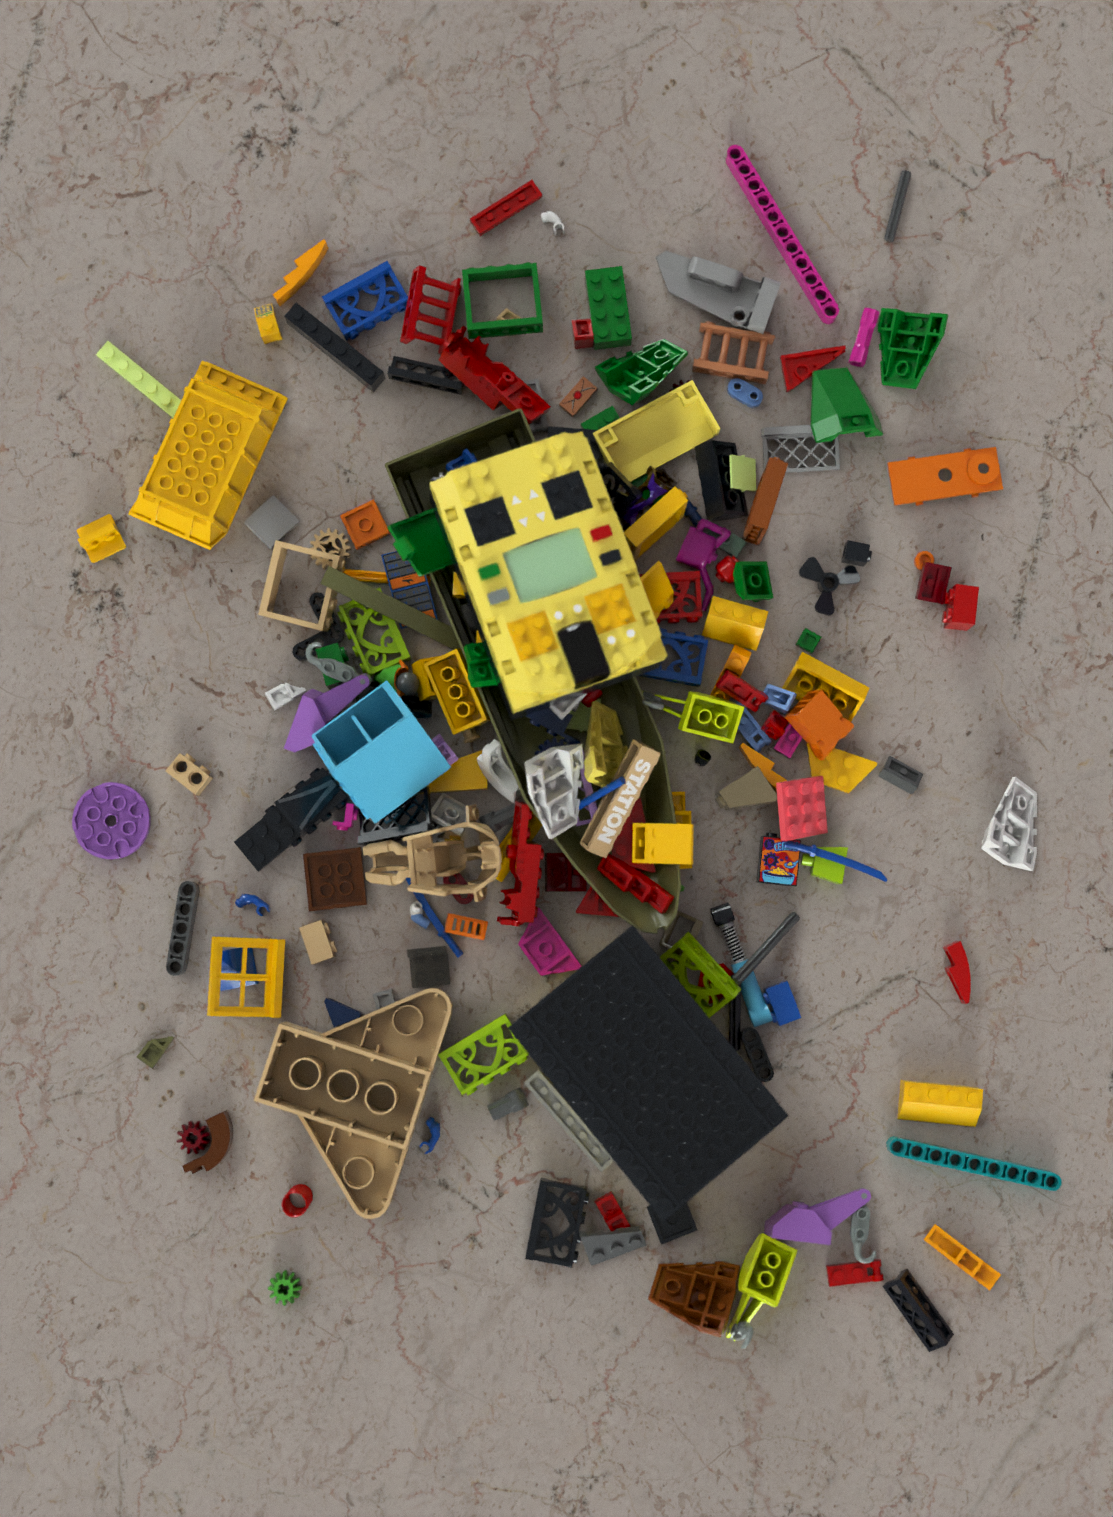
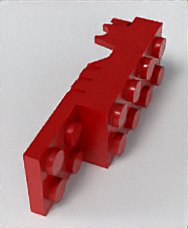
M464 325L461 329L456 330L455 333L452 332L447 341L443 344L444 351L438 361L493 411L503 404L511 411L521 408L529 425L549 411L551 406L524 381L518 378L513 371L509 370L502 362H493L486 356L489 344H483L480 335L471 342L468 338L464 337V333L467 330Z
M515 801L511 845L506 847V858H510L509 870L515 878L514 888L500 890V892L504 893L505 897L502 901H499L500 904L506 905L505 908L512 910L511 917L497 916V922L501 925L518 927L523 925L524 922L534 923V918H537L538 907L535 905L536 899L540 895V888L537 885L538 879H541L542 869L539 868L540 860L544 856V849L541 848L540 844L534 841H526L530 838L528 821L532 818V810L527 803Z

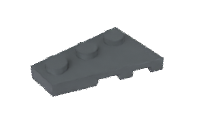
M640 1226L616 1228L615 1231L611 1232L596 1230V1233L586 1234V1231L579 1232L591 1266L647 1246Z

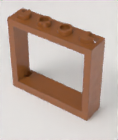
M779 457L769 458L741 538L754 545L759 546L768 529L788 463L780 460Z

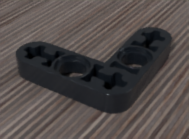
M316 592L310 596L309 602L319 621L321 609L317 604L313 603L316 602L315 598L318 597L319 599L323 598L321 601L323 605L325 596L320 592ZM334 612L332 613L333 623H331L330 627L335 623L337 624L333 627L336 632H340L339 638H331L330 636L333 633L329 629L328 632L321 631L296 644L292 650L293 656L297 660H308L306 658V651L303 657L297 655L298 649H306L308 647L306 644L313 643L315 639L321 638L324 641L322 647L335 643L339 644L343 641L344 631ZM315 647L313 648V651H314V652H312V655H313V656L317 655L316 649H318V648H315Z

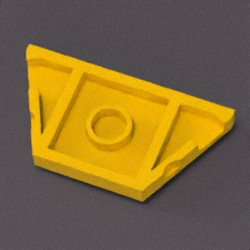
M806 742L811 777L823 776L824 786L847 794L851 792L877 766V762L836 748L821 761L815 757L809 743Z

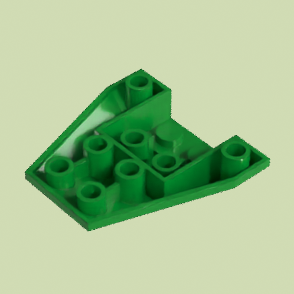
M847 367L815 370L812 372L811 429L815 443L833 441L839 434L864 432L865 437L882 436L884 434L878 415Z

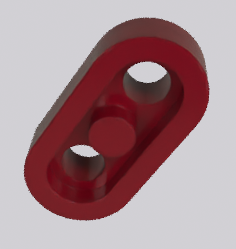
M459 872L443 877L444 884L468 885ZM451 876L456 877L455 883L449 882ZM468 893V897L465 899L461 897V894H452L456 901L463 905L471 903L474 899L473 893Z

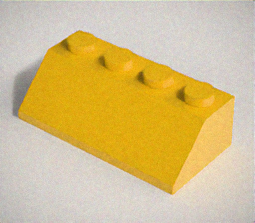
M461 648L454 649L423 664L453 735L490 721L478 688H471L468 679V666Z
M801 652L782 686V689L796 693L795 699L799 701L809 691L823 690L840 711L842 717L850 722L863 704L869 691V687L804 652Z
M900 1080L897 1119L976 1127L982 1110L983 1089L970 1086Z

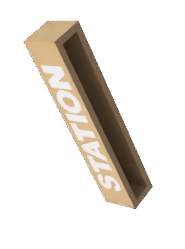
M633 739L611 781L613 782L622 776L625 778L626 783L603 797L579 843L587 851L606 858L612 850L617 836L621 833L622 827L630 816L636 800L640 797V792L649 780L650 773L659 760L661 753L653 747Z

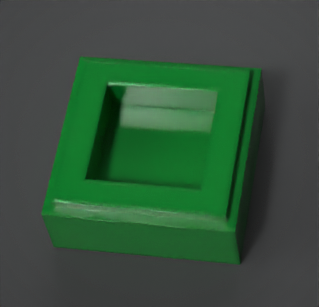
M804 628L795 645L812 654L822 637Z

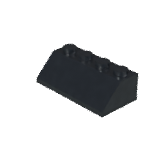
M710 440L695 446V457L707 519L710 521H723L747 517L748 510L744 492L739 489L730 488L729 455H737L736 443Z

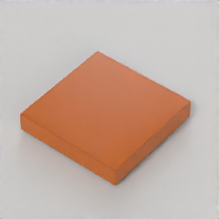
M374 499L340 515L356 550L390 535V531Z

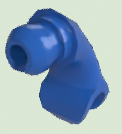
M242 894L235 901L238 908H242L247 904H255L257 906L256 912L260 916H264L261 911L262 907H265L270 912L269 905L256 895Z
M433 1117L425 1121L429 1127L431 1138L420 1144V1148L424 1144L429 1146V1150L425 1154L434 1149L440 1137V1123L436 1122Z

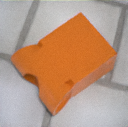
M823 690L809 691L785 715L786 720L809 743L811 751L821 761L830 754L837 742L845 738L854 728L853 723L842 717L840 711Z

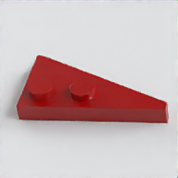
M846 346L781 355L780 362L786 392L791 391L811 377L813 371L822 369L842 355L846 350Z

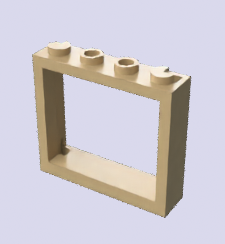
M275 540L258 615L328 632L331 623H333L332 613L336 609L338 602L336 599L337 592L328 587L326 588L318 624L273 612L287 550L290 549L333 560L332 568L344 572L346 569L344 567L346 557Z

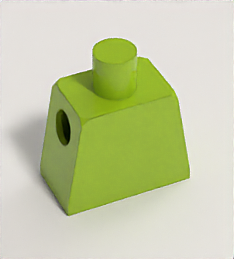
M816 847L847 858L848 847ZM802 854L801 865L811 866L810 875L835 884H843L845 865L815 855L811 857L809 854Z

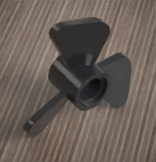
M815 557L808 558L799 570V575L802 578L818 582V589L821 595L815 604V611L828 616L834 613L832 593L837 587L843 584H857L860 581V575L854 566H846L837 575L832 572L824 573ZM824 580H831L833 587H826Z

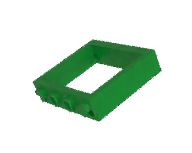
M526 262L517 265L487 266L485 268L471 267L462 270L468 339H476L479 335L481 338L543 333L537 263ZM532 276L536 317L472 323L469 282Z

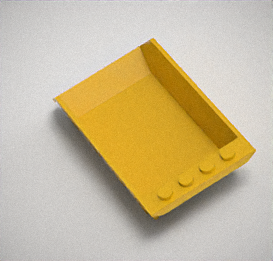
M201 361L188 387L185 386L184 396L174 418L170 419L168 431L157 455L155 454L153 457V464L143 486L138 490V498L128 515L211 550L227 535L288 398L209 362Z

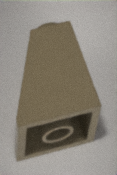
M758 766L715 794L717 796L715 799L721 809L724 807L725 810L771 804L777 800V794Z

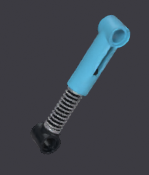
M727 902L710 908V912L716 927L719 926L720 931H723L722 935L724 934L725 944L728 945L730 957L733 958L731 960L734 961L731 967L734 974H736L748 959H745L746 956H744V950L741 949L739 937L736 936L737 933L735 932L737 930H734L735 927H733L734 914L730 904ZM753 970L741 983V993L747 1006L749 1018L755 1028L773 1020Z

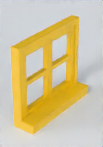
M212 937L207 1016L281 1018L285 939ZM223 947H242L241 973H221ZM247 948H267L265 974H246ZM221 980H241L239 1006H219ZM245 981H265L264 1007H244Z

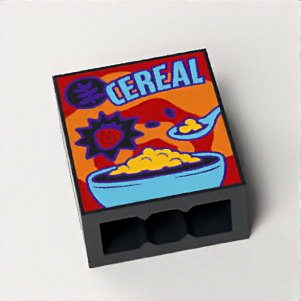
M766 833V836H761L756 883L796 887L800 851L784 848L785 841H781V838L777 837L778 834ZM797 839L789 840V841H792V842L800 843V844H801V840H797Z

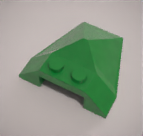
M881 308L878 333H880L881 340L879 350H881L882 361H880L882 385L908 389L917 388L945 334L948 314L932 312L930 314L904 312L898 309Z
M662 339L642 346L643 350L635 353L632 350L628 351L626 356L618 359L615 356L595 366V370L610 393L633 406L646 398L688 355V351L666 339Z

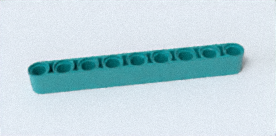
M897 1136L890 1137L886 1142L887 1150L898 1157L1049 1191L1058 1190L1062 1184L1059 1175L1044 1169ZM899 1141L901 1148L898 1151H893V1143ZM914 1146L920 1147L918 1155H912V1148ZM934 1150H938L939 1157L932 1160L931 1153ZM957 1154L958 1161L955 1164H951V1156ZM972 1159H977V1166L975 1168H970L969 1166ZM995 1163L996 1170L990 1173L989 1165ZM1014 1167L1016 1173L1014 1176L1009 1177L1008 1171ZM1030 1172H1034L1035 1177L1032 1181H1028L1027 1176ZM1053 1176L1054 1182L1048 1186L1047 1178Z

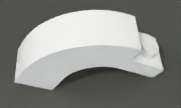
M494 739L490 744L488 743L484 746L482 753L477 757V762L489 783L505 798L515 803L522 794L512 770L502 758L500 742Z

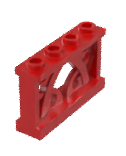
M700 571L666 572L670 584L676 583L678 585L676 590L681 591L680 593L674 591L673 596H677V598L670 607L660 611V615L656 619L657 624H660V621L676 624L679 623V620H687L688 623L698 622V619H702L703 616ZM690 582H695V596L687 594ZM684 598L691 599L694 602L695 609L692 612H685L683 610L684 606L690 607L688 602L683 601ZM677 609L678 613L671 614L673 611Z

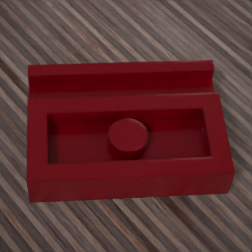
M924 561L915 599L944 604L952 567Z

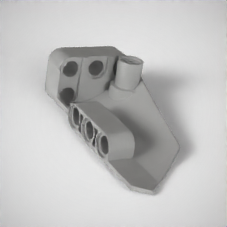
M665 251L656 257L669 293L730 322L736 328L743 327L761 334L764 333L781 282L767 277H763L762 281L743 276V273L736 269L694 256L690 259L669 251ZM742 314L744 319L741 321L736 320L734 315Z

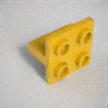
M111 514L103 516L76 530L80 537L77 540L80 546L86 550L92 563H96L126 548V544Z

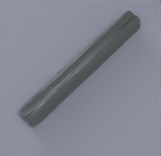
M903 170L900 175L884 237L885 241L893 242L895 239L911 178L910 171Z

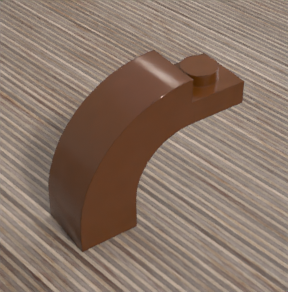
M227 1110L206 1120L212 1136L211 1146L205 1155L182 1166L185 1173L191 1171L194 1174L203 1169L202 1165H204L207 1172L226 1157L233 1141V1125Z

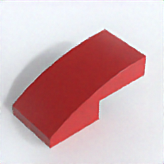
M612 1191L594 1200L610 1231H615L616 1228L631 1227Z

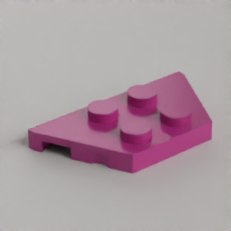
M538 907L537 918H534V923L528 924L518 943L522 951L540 976L580 969L582 967Z

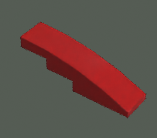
M609 853L606 858H602L597 868L623 892L629 891L642 903L648 902L661 914L666 913L674 896L646 875Z

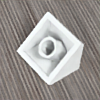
M442 793L431 809L432 821L442 827L466 822V805ZM467 827L455 828L449 831L462 837Z

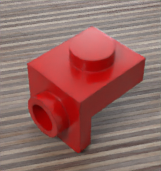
M773 710L762 725L761 730L770 738L777 740L784 735V729L788 721L777 711Z

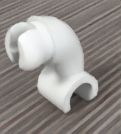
M547 211L541 213L543 223H554L553 231L555 236L556 230L559 228L562 229L563 234L565 233L564 225L554 212Z

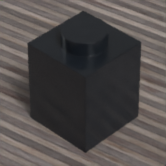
M847 540L844 545L841 562L864 567L871 560L872 551L869 550L870 544Z

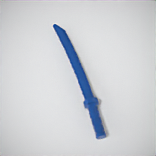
M792 841L784 842V848L806 852L811 857L815 855L887 882V878L881 871L838 854L816 848V845L806 846Z
M407 877V878H406V881H407L408 884L410 885V884H411V878H408V877ZM413 892L438 931L437 935L445 940L450 949L459 958L464 954L463 951L460 950L450 934L444 932L445 927L432 910L423 893Z

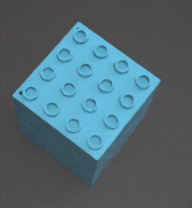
M387 680L311 735L315 741L312 745L324 761L331 775L340 783L346 794L348 793L353 803L360 808L364 817L367 820L371 818L374 823H377L451 768Z

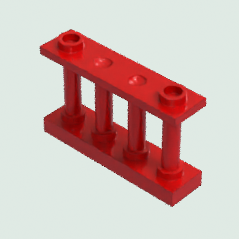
M419 265L412 273L400 342L408 344L416 338L439 345L438 354L441 355L444 351L443 344L452 332L457 299L462 290L460 285L461 278H456L451 284L427 277V274H425L427 267ZM427 284L448 291V301L445 302L424 295L422 292L423 286ZM423 302L445 309L444 320L421 313L419 310L420 304ZM420 320L442 327L441 338L417 331L416 322Z

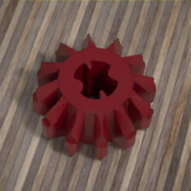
M191 1120L188 1122V1126L186 1124L181 1126L183 1131L177 1132L182 1137L177 1139V1143L183 1142L180 1149L183 1150L187 1147V1154H190L192 1150L195 1154H198L199 1149L202 1151L206 1149L204 1144L210 1143V1140L205 1137L211 1135V1133L204 1132L207 1125L200 1128L201 1121H197L194 1125V1122ZM197 1135L198 1139L194 1141V1139H190V1136Z

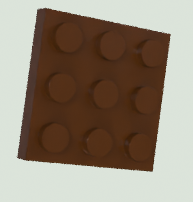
M361 847L303 854L309 912L367 905Z

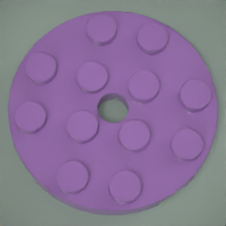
M114 782L102 783L86 791L78 800L72 816V827L78 843L91 855L103 859H120L137 851L145 842L151 826L150 810L141 794L127 785ZM113 815L116 817L117 823L114 826H109L107 819Z

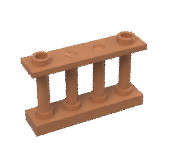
M713 322L700 324L699 332L704 333L701 356L698 359H694L692 372L731 379L740 378L748 382L766 384L769 371L763 369L767 344L773 345L775 335H771L767 331L761 334L718 326ZM712 335L723 336L719 361L711 362L708 359ZM730 338L741 340L738 363L735 366L728 365L726 362ZM749 341L760 343L757 363L754 369L746 368L745 366Z

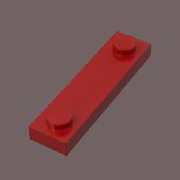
M530 180L471 217L470 222L479 236H482L542 198V193L534 181Z

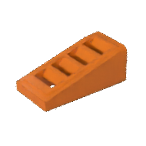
M448 913L444 932L484 940L488 921ZM454 918H456V927L455 930H452ZM462 920H465L464 926H463V931L461 932V931H460L461 922H462ZM473 922L471 932L468 933L469 924ZM478 923H479L478 933H477V935H475V934H476L477 925H478Z

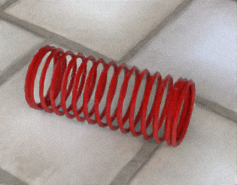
M304 1184L294 1185L282 1200L283 1212L287 1216L294 1218L303 1215L313 1200L312 1190ZM297 1193L302 1195L305 1199V1207L299 1208L294 1206L290 1201V1194Z

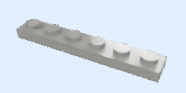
M539 1069L524 1082L601 1172L614 1161Z

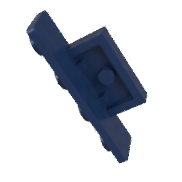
M546 708L526 715V717L530 718L529 722L537 727L542 725L548 728L546 732L555 737L559 734L564 737V742L570 743V745L581 743L579 739L564 732L573 717L572 714L568 713L561 720L550 708Z

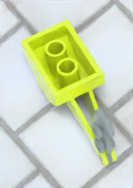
M642 690L645 697L642 703L650 708L664 710L681 718L678 729L681 731L734 743L744 706L700 692L689 691L687 699L683 700ZM661 699L685 704L683 712L664 705Z
M763 1233L757 1236L747 1252L739 1272L738 1291L743 1292L726 1332V1337L733 1341L744 1340V1343L741 1345L742 1349L748 1346L753 1337L754 1328L749 1322L763 1303L772 1307H778L798 1251ZM750 1296L753 1297V1300L751 1301L750 1305L748 1306V1308L742 1316V1313L750 1299Z

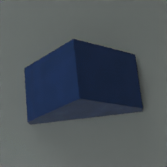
M329 997L324 1001L333 1027L360 1018L363 1015L362 1012Z

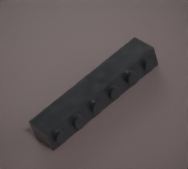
M297 302L284 316L289 326L373 393L385 380L384 372Z

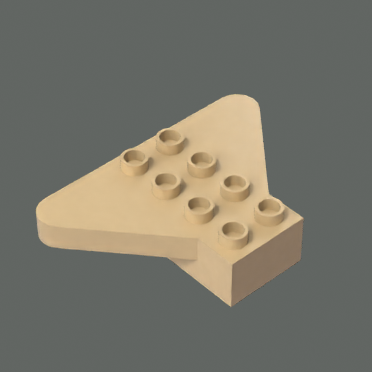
M432 987L422 990L325 1033L290 1022H282L278 1025L254 1101L298 1115L350 1205L363 1218L374 1219L380 1217L386 1212L392 1201L452 1015L453 1004L451 997L440 988Z

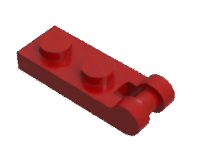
M729 670L716 683L718 689L754 712H757L760 709L761 703H765L769 698L764 692L759 691Z
M874 1259L867 1264L857 1261L826 1265L829 1287L883 1281V1273L880 1270L882 1266L881 1259ZM871 1267L873 1274H867V1268Z

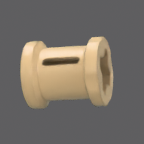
M475 727L462 732L464 744L480 739Z

